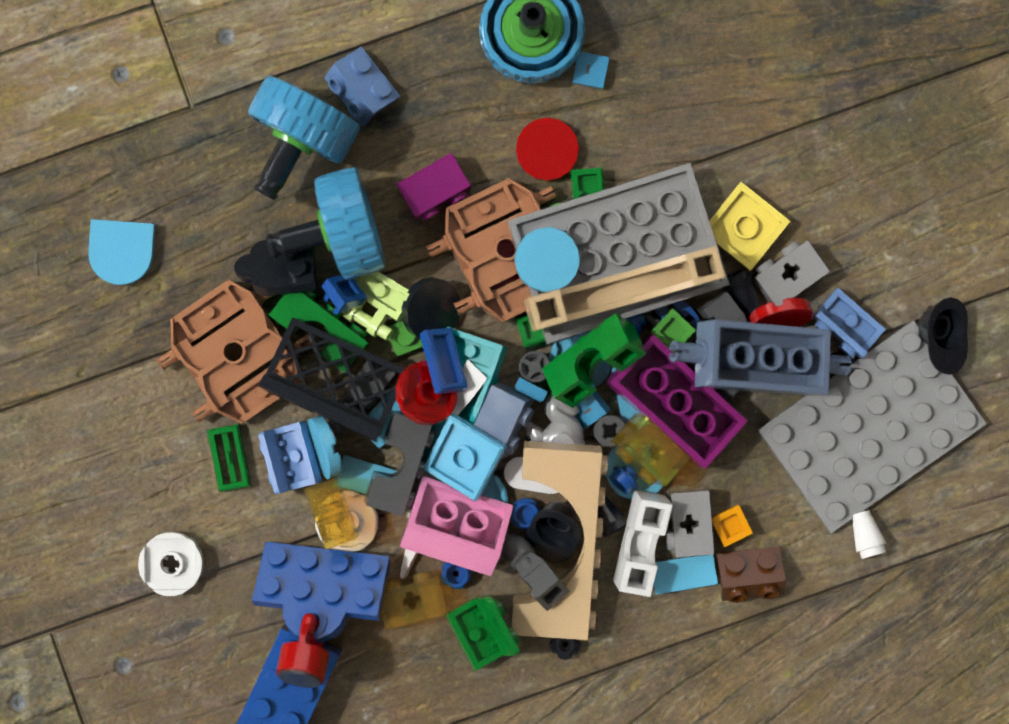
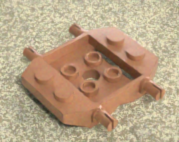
M508 178L446 208L445 235L442 236L441 240L425 247L431 259L447 250L452 251L472 291L470 293L471 296L454 303L456 309L468 304L457 310L459 316L475 307H480L500 323H503L526 312L524 300L531 297L528 286L521 279H517L493 292L490 290V287L518 273L514 261L515 253L509 258H504L498 254L497 245L501 241H509L514 245L507 221L539 211L540 205L556 199L555 192L552 193L553 188L551 186L534 194V192L532 193ZM521 209L522 212L465 239V235Z
M231 280L225 281L170 319L171 350L156 359L157 363L161 364L160 367L163 370L178 360L182 361L184 366L193 375L207 398L205 404L192 411L194 417L199 415L195 418L199 423L213 413H220L238 423L244 424L281 399L258 387L267 369L226 396L224 393L230 387L272 360L283 338L282 333L263 307L264 302L272 296L259 295L255 291H250ZM243 309L245 310L244 313H242L241 315H239L238 317H236L235 319L221 327L219 330H217L216 332H214L213 334H211L195 346H192V344L195 343L197 340H199L200 338H202L203 336H205L206 334H208L209 332L223 324L225 321H227ZM308 333L292 344L294 351L312 345L311 340L308 341L310 339ZM233 342L240 344L243 350L241 358L236 361L229 360L226 356V348ZM288 345L283 355L291 352ZM293 357L281 360L274 373L285 378L298 374ZM300 378L292 380L301 385Z

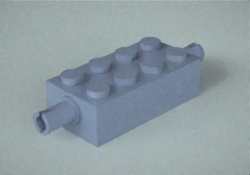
M725 320L697 322L696 343L672 341L669 347L671 351L682 352L670 353L669 358L671 362L695 363L694 387L807 396L829 394V374L847 376L851 371V367L840 366L839 364L852 363L848 355H830L831 330Z

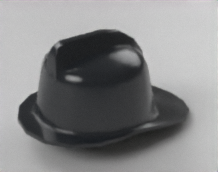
M951 297L942 299L935 306H928L918 324V333L922 341L928 345L931 363L936 370L947 375L957 373L963 367L968 352L967 310L959 299Z
M568 500L565 503L550 502L534 515L525 538L534 548L538 557L548 563H561L571 557L581 539V521Z

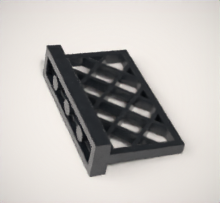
M292 317L267 372L263 375L258 387L378 442L383 427L396 402V385L382 391L376 374L388 369L401 374L405 369ZM296 327L308 332L312 345L294 351L290 339ZM313 335L323 339V341L316 343ZM328 343L338 346L342 358L323 364L317 347ZM288 345L291 352L283 355ZM342 348L353 354L345 356ZM314 349L320 366L302 372L296 355ZM358 356L367 359L371 371L352 377L347 360ZM293 357L298 374L285 378L274 373L281 360ZM343 362L349 379L331 385L325 368ZM371 362L376 363L382 367L374 370ZM322 370L328 387L318 391L309 389L304 376ZM373 376L378 393L360 399L355 381ZM301 378L303 386L292 380ZM351 383L357 401L346 405L337 402L333 389ZM330 391V394H331V396H332V399H330V398H328V397H326V396H324V395H322V394L325 393V392ZM392 392L388 402L386 403L384 395ZM381 397L385 409L379 421L366 415L362 403ZM359 404L361 412L354 410L350 407Z

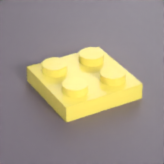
M740 182L709 222L717 246L745 269L751 271L790 223V220L744 183Z

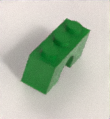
M313 291L284 294L269 314L270 317L286 329L292 317L306 324L317 321L326 327L328 334L362 350H366L370 345L365 339L368 333L354 323L348 327L339 320L343 314L335 315L333 313L334 307L327 304L324 308L314 301L318 295ZM296 327L293 334L298 335L301 329ZM332 343L326 344L320 352V355L329 362L342 358L338 346ZM342 348L345 356L353 354ZM360 356L347 360L349 369L354 366ZM343 362L335 365L342 372L347 373Z
M615 313L605 319L586 336L581 337L565 352L556 356L542 370L553 397L574 408L597 391L593 382V372L602 360L622 372L644 356L646 350L634 324Z

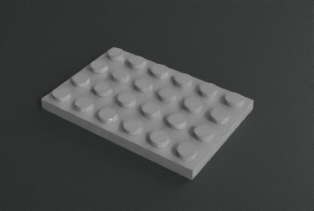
M691 163L507 221L516 249L528 233L538 228L552 227L565 232L573 239L579 250L580 264L576 276L563 288L717 246ZM721 256L720 260L725 278L544 328L542 332L546 344L595 329L605 319L615 313L626 319L730 285ZM528 287L531 297L544 294Z
M914 320L908 322L867 351L868 354L864 358H857L847 365L851 367V371L847 376L834 374L830 377L829 394L805 395L757 429L829 533H833L853 519L854 514L870 507L986 425V422L953 375L942 374L934 368L929 358L928 345L920 338L918 326Z

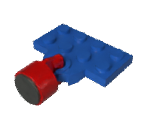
M265 542L252 602L256 606L283 609V618L290 634L292 633L298 639V642H287L281 647L276 675L280 680L305 688H314L322 685L325 681L330 657L329 652L322 648L323 643L331 638H337L344 629L347 617L379 621L391 563L389 556Z

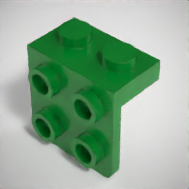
M476 596L444 614L474 671L503 655L514 657L520 654L517 647L520 645V640L512 627L508 628L502 618L505 616V611L498 599L493 600L491 596Z

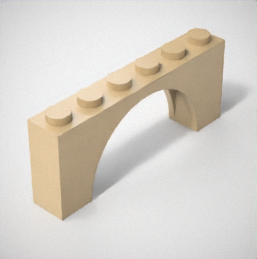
M524 441L522 479L547 485L565 497L574 507L580 518L584 530V539L576 564L562 579V582L570 592L553 607L546 611L531 594L514 595L511 627L517 636L588 640L589 630H595L596 611L590 610L591 599H597L598 580H593V568L599 569L600 549H595L596 537L602 538L603 518H597L598 506H604L605 487H600V476L607 474L608 456L602 455L601 446Z

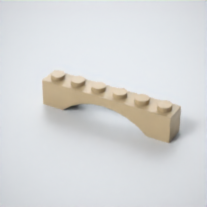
M717 246L612 276L529 297L524 300V304L533 332L725 278Z

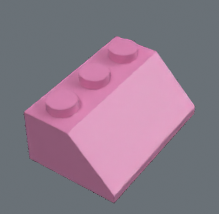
M422 476L400 547L491 576L501 554L513 505L483 495L475 502L446 483Z

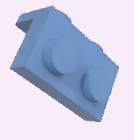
M362 46L335 62L325 75V80L328 82L331 91L339 96L346 105L350 115L357 119L361 126L368 124L373 116L395 103L400 97L399 93Z
M835 288L815 311L813 319L816 321L814 327L816 329L831 330V335L840 342L839 349L852 359L855 356L864 358L868 354V349L886 330L839 288Z
M306 420L259 433L260 450L264 455L268 469V479L275 494L323 482Z

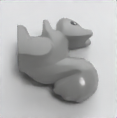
M552 392L545 398L543 404L544 413L551 421L548 427L542 429L531 421L525 426L527 430L526 441L586 444L583 428L575 417L580 411L578 405L571 408L555 399Z

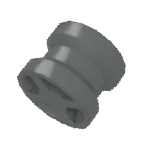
M530 351L521 358L519 372L526 381L532 383L540 382L546 378L542 368L549 364L550 361L543 353Z
M604 415L595 422L593 434L600 444L613 447L623 441L626 428L620 418L614 415Z

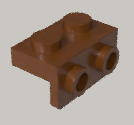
M780 547L717 553L716 560L722 601L729 600L732 603H740L748 598L774 599L784 594L786 577Z

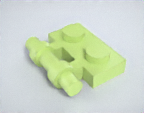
M379 271L354 278L367 296V299L361 306L349 308L348 311L343 312V318L351 323L356 321L367 328L366 332L374 337L380 336L388 341L393 335L394 330L386 326L385 322L388 317L397 322L401 321V308L403 301H406L409 293H407L409 290ZM365 302L378 309L373 317L362 311Z

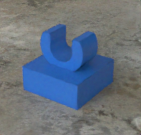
M342 275L327 278L322 285L326 292L324 300L326 302H333L336 307L333 310L335 315L346 312L349 308L361 306L367 299V296L354 278L344 279Z

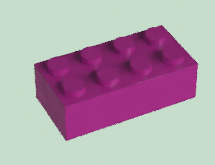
M646 335L641 341L646 354L622 372L616 369L605 383L699 468L706 469L747 423V420L712 388L694 387L695 372L684 362H671L669 354L674 353L654 335Z

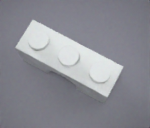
M634 490L613 581L620 592L651 597L658 568L655 563L656 544L659 535L665 536L672 509V504L665 495Z

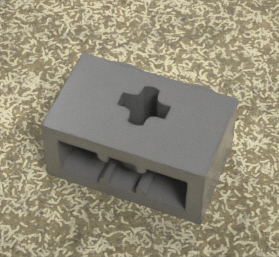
M795 240L781 250L784 255L775 263L770 258L755 269L758 275L753 277V282L768 303L774 302L775 306L783 305L782 300L795 297L830 272L808 240L801 244ZM783 266L786 268L793 266L796 270L792 273L793 280L782 277V274L785 272Z
M709 490L669 491L668 500L672 504V509L670 513L671 531H666L667 550H673V555L676 558L714 555ZM686 515H689L692 520L696 521L695 524L690 526V531H687L686 528L680 525V522L685 521Z

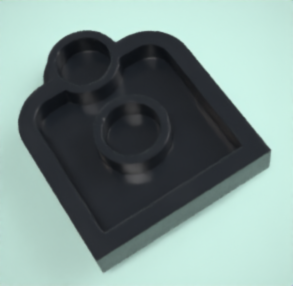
M262 240L253 245L250 254L241 256L234 265L237 277L245 283H252L253 290L262 296L316 290L315 247L272 258L266 240Z

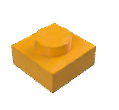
M739 504L711 517L712 525L723 547L753 534Z

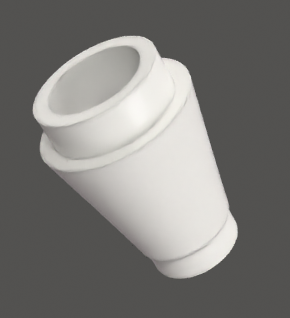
M870 510L854 514L852 523L856 552H860L861 559L885 553L884 544L887 543L873 516H871Z

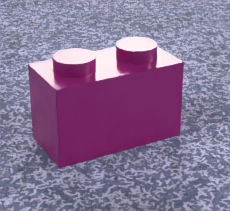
M452 152L396 184L415 219L418 220L422 217L424 221L438 215L441 212L439 207L450 201L451 205L466 199L468 197L466 192L471 189Z

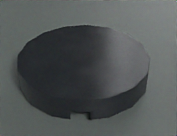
M435 277L421 279L411 286L407 292L409 296L406 301H403L401 308L402 321L408 332L421 339L420 333L424 330L454 328L459 318L457 310L461 308L456 309L454 303L460 301L454 286L448 281Z

